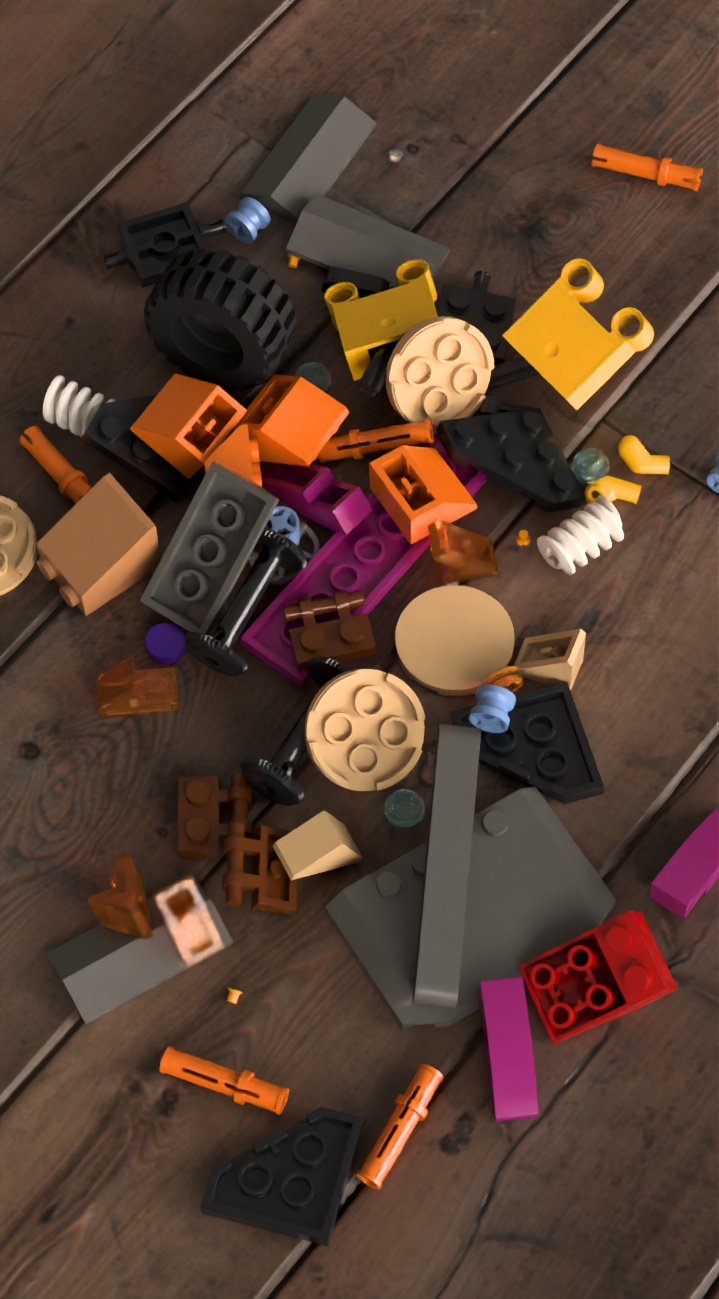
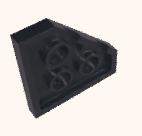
M156 395L101 404L79 439L173 501L177 502L181 499L194 475L190 479L186 478L129 429Z
M540 408L440 421L436 432L451 462L465 468L466 464L471 465L488 474L485 478L487 481L512 494L516 489L535 499L534 505L546 512L579 508L585 501V495Z
M567 682L515 695L516 703L514 709L508 712V717L510 718L508 730L502 733H490L481 730L480 763L528 787H536L540 793L563 804L603 794L604 785ZM474 706L451 711L452 725L477 728L469 721V714Z
M320 1107L306 1115V1119L286 1130L282 1128L252 1145L251 1149L231 1160L227 1158L214 1165L201 1203V1213L329 1247L364 1125V1118Z

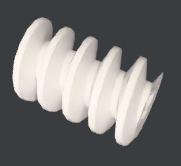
M58 375L51 382L44 398V420L51 424L57 423L64 430L70 429L77 436L82 435L98 407L104 403V395L97 393L90 401V388L84 387L77 394L78 384L75 381H71L64 388L65 378ZM110 399L107 403L115 402L116 400Z
M599 496L596 502L587 504L584 507V511H577L572 515L571 519H565L560 523L559 527H553L549 530L547 536H540L537 539L538 550L551 567L559 570L562 569L566 574L572 575L575 573L573 561L581 567L588 564L585 552L595 559L600 556L597 544L602 549L608 550L612 547L610 537L617 542L624 539L620 515L616 507L606 496Z

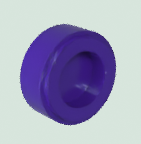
M160 623L152 627L145 639L149 657L160 664H171L178 661L186 650L183 631L172 623Z

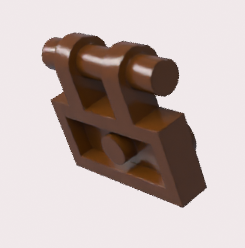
M345 590L335 591L331 597L312 601L310 597L298 599L297 604L283 606L286 622L301 619L303 627L289 629V637L298 671L307 670V663L314 657L326 656L345 662L376 655V644L367 613L351 616L350 613L351 608L364 606L361 590L346 593ZM332 612L337 613L338 619L316 624L314 616Z
M235 773L231 776V788L228 790H220L219 775L178 777L179 858L220 857V842H224V839L228 837V825L233 822L245 824V838H252V823L248 821V806L252 803V790L248 788V783L245 781L242 773ZM220 808H231V821L229 823L220 824Z
M233 822L228 825V837L224 839L223 853L227 855V872L222 875V889L226 891V905L233 907L241 906L243 891L252 893L251 909L291 915L296 911L297 879L290 880L273 848L277 840L291 831L260 825L254 830V839L245 838V824ZM244 856L253 857L252 874L243 873Z

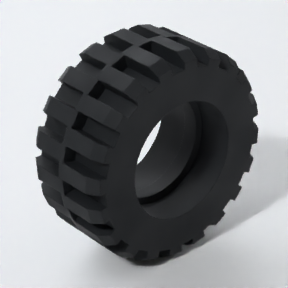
M211 247L191 249L180 253V255L175 256L169 262L145 302L144 321L149 338H154V346L159 353L163 352L166 355V360L173 366L177 365L183 369L182 373L191 378L194 376L201 379V381L219 385V387L225 390H231L234 387L237 390H246L265 383L275 372L296 333L295 310L292 309V301L289 295L282 292V285L276 278L272 280L267 275L268 271L260 265L256 267L249 263L250 259L242 255L236 257L231 255L230 251L224 249L212 251Z

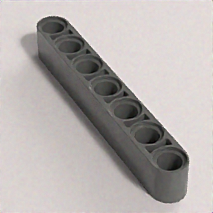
M439 724L413 987V1004L456 1008L481 728Z

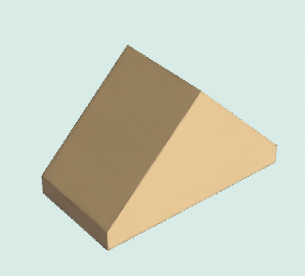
M582 629L525 638L513 667L517 668L515 674L547 686L567 682L571 691L583 662L586 633Z
M325 810L277 840L273 845L290 880L359 863L363 859L345 824Z

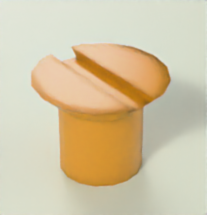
M288 254L290 258L288 267L296 269L301 258Z
M520 530L515 539L516 543L520 546L529 545L531 538L528 535V531Z
M228 988L229 994L226 1001L236 1004L239 995L243 992Z

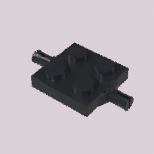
M185 202L118 223L119 233L123 241V249L103 254V259L107 270L128 263L135 270L141 287L144 288L158 282L165 268L175 256L191 249L196 250L206 247V238L226 233V227L222 218L201 225L193 216L188 203Z
M482 271L475 273L473 289L443 284L437 311L438 317L458 318L477 328L485 336L491 347L494 365L503 363L505 361L508 341L502 335L511 327L516 298L487 292L491 276L486 271L483 283H480Z

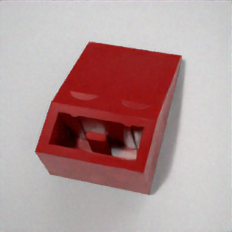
M630 910L518 966L553 1044H557L637 1010L678 990L643 913Z

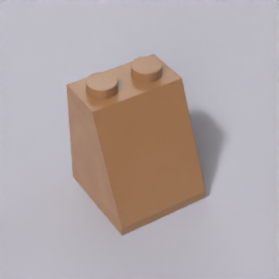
M110 473L103 476L36 543L40 557L37 565L42 574L49 581L54 578L61 586L59 591L66 603L72 608L77 605L85 616L155 571L161 561L156 525Z

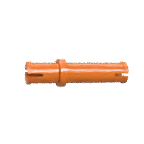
M599 143L596 144L593 152L595 159L591 161L593 167L597 166L655 180L657 185L660 186L672 184L692 189L693 191H698L702 179L699 177L703 174V168L672 162L670 157L664 156L663 159L603 146Z
M425 419L423 421L360 432L359 429H352L347 435L330 438L319 452L318 458L321 463L349 457L359 460L363 459L365 454L394 450L402 445L414 446L433 443L434 432L430 419ZM405 434H409V435H410V436H404V437L393 438V439H388V440H382V441L380 440V439H383V438H389V437L400 436V435H405ZM370 441V443H366V444H359V445L350 446V447H345V448H342V447H341V446H345V445H353V444H358V443Z
M38 426L29 427L24 433L31 440L21 435L19 439L20 444L29 451L59 485V492L65 498H71L76 504L92 488L88 484V477L84 472L76 470Z
M171 1046L167 1047L160 1062V1073H166L198 1086L233 1097L234 1103L244 1105L247 1102L280 1115L288 1100L289 1088H283L255 1078L254 1072L244 1070L241 1073L209 1060L176 1050Z
M419 1064L418 1070L405 1093L398 1095L395 1099L394 1105L396 1108L377 1138L361 1169L356 1173L357 1178L361 1182L374 1189H381L382 1183L401 1153L417 1122L424 1121L428 1114L426 1107L440 1082L444 1079L438 1070L427 1064Z

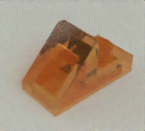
M440 519L428 526L431 542L430 548L439 583L448 584L489 578L499 574L491 539Z
M128 657L97 677L99 716L179 710L176 667L136 670L134 657Z
M126 852L112 857L115 875L110 876L112 888L89 896L87 901L101 925L146 940L153 937L143 882L129 853Z
M190 874L152 894L157 918L166 926L182 962L187 967L224 948L223 942Z

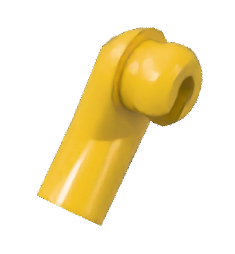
M627 435L620 440L618 445L619 456L632 472L636 474L669 475V455H650L639 439L633 435Z
M605 476L586 487L584 491L585 501L589 504L590 502H596L599 496H606L611 502L621 499L636 504L642 485L612 476Z

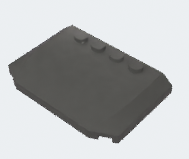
M530 787L519 789L474 815L459 992L456 1008L413 1004L412 1002L427 842L341 890L325 906V913L402 1030H410L412 1026L417 1025L451 1026L480 1009L478 1001L480 981L522 977L518 968L519 965L601 925L608 913H611L614 908L616 899L538 789Z

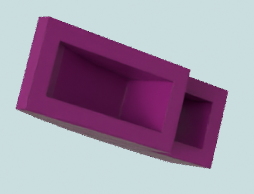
M276 463L261 477L262 487L280 501L312 521L345 535L373 510L359 486L336 480L327 467L312 463L309 467Z
M718 808L694 830L651 883L649 897L682 919L686 918L703 894L706 895L719 878Z
M523 977L480 981L478 1001L484 1033L482 1041L495 1122L538 1117L534 1058Z

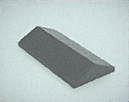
M314 94L241 191L240 198L251 197L260 202L266 210L297 224L302 210L315 194L325 197L375 128L376 121L345 96Z
M315 194L302 210L286 247V253L327 270L339 267L379 276L389 281L394 288L399 286L396 277L398 267L414 259L427 262L434 282L450 252V248L319 194Z
M212 461L140 602L189 632L203 633L205 636H208L279 499L257 483Z
M191 874L51 950L45 956L86 1025L231 945L233 940L212 900Z

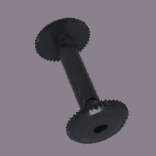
M264 528L253 549L255 553H258V558L213 636L209 637L203 633L188 632L184 638L186 648L191 655L206 666L226 675H242L248 669V664L232 648L278 567L298 572L304 570L307 565L305 555L299 546L284 535L268 528Z
M314 657L307 663L308 675L311 676L312 681L316 682L315 684L319 685V689L271 761L268 762L262 758L248 756L240 763L245 781L259 794L275 803L291 806L297 805L303 800L304 793L302 788L290 775L307 751L304 728L309 706L318 691L328 681L339 674L353 670L343 662L331 657Z

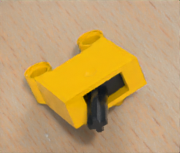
M573 259L564 266L561 277L502 335L522 357L494 365V369L491 370L487 390L496 389L541 374L578 410L635 352L649 347L654 337L653 327L639 310L627 307L616 312L611 322L612 331L609 333L579 304L580 302H593L599 298L604 288L603 279L590 262L585 259ZM589 275L588 281L583 286L576 287V282L580 277ZM636 323L640 324L635 334L625 336L629 326Z
M414 259L400 265L396 271L399 286L360 298L354 284L341 282L332 285L324 294L333 325L339 331L354 381L361 379L358 389L360 392L365 393L367 397H375L376 393L380 392L386 380V370L390 356L400 339L417 324L430 318L438 317L434 304L437 299V292L426 261Z

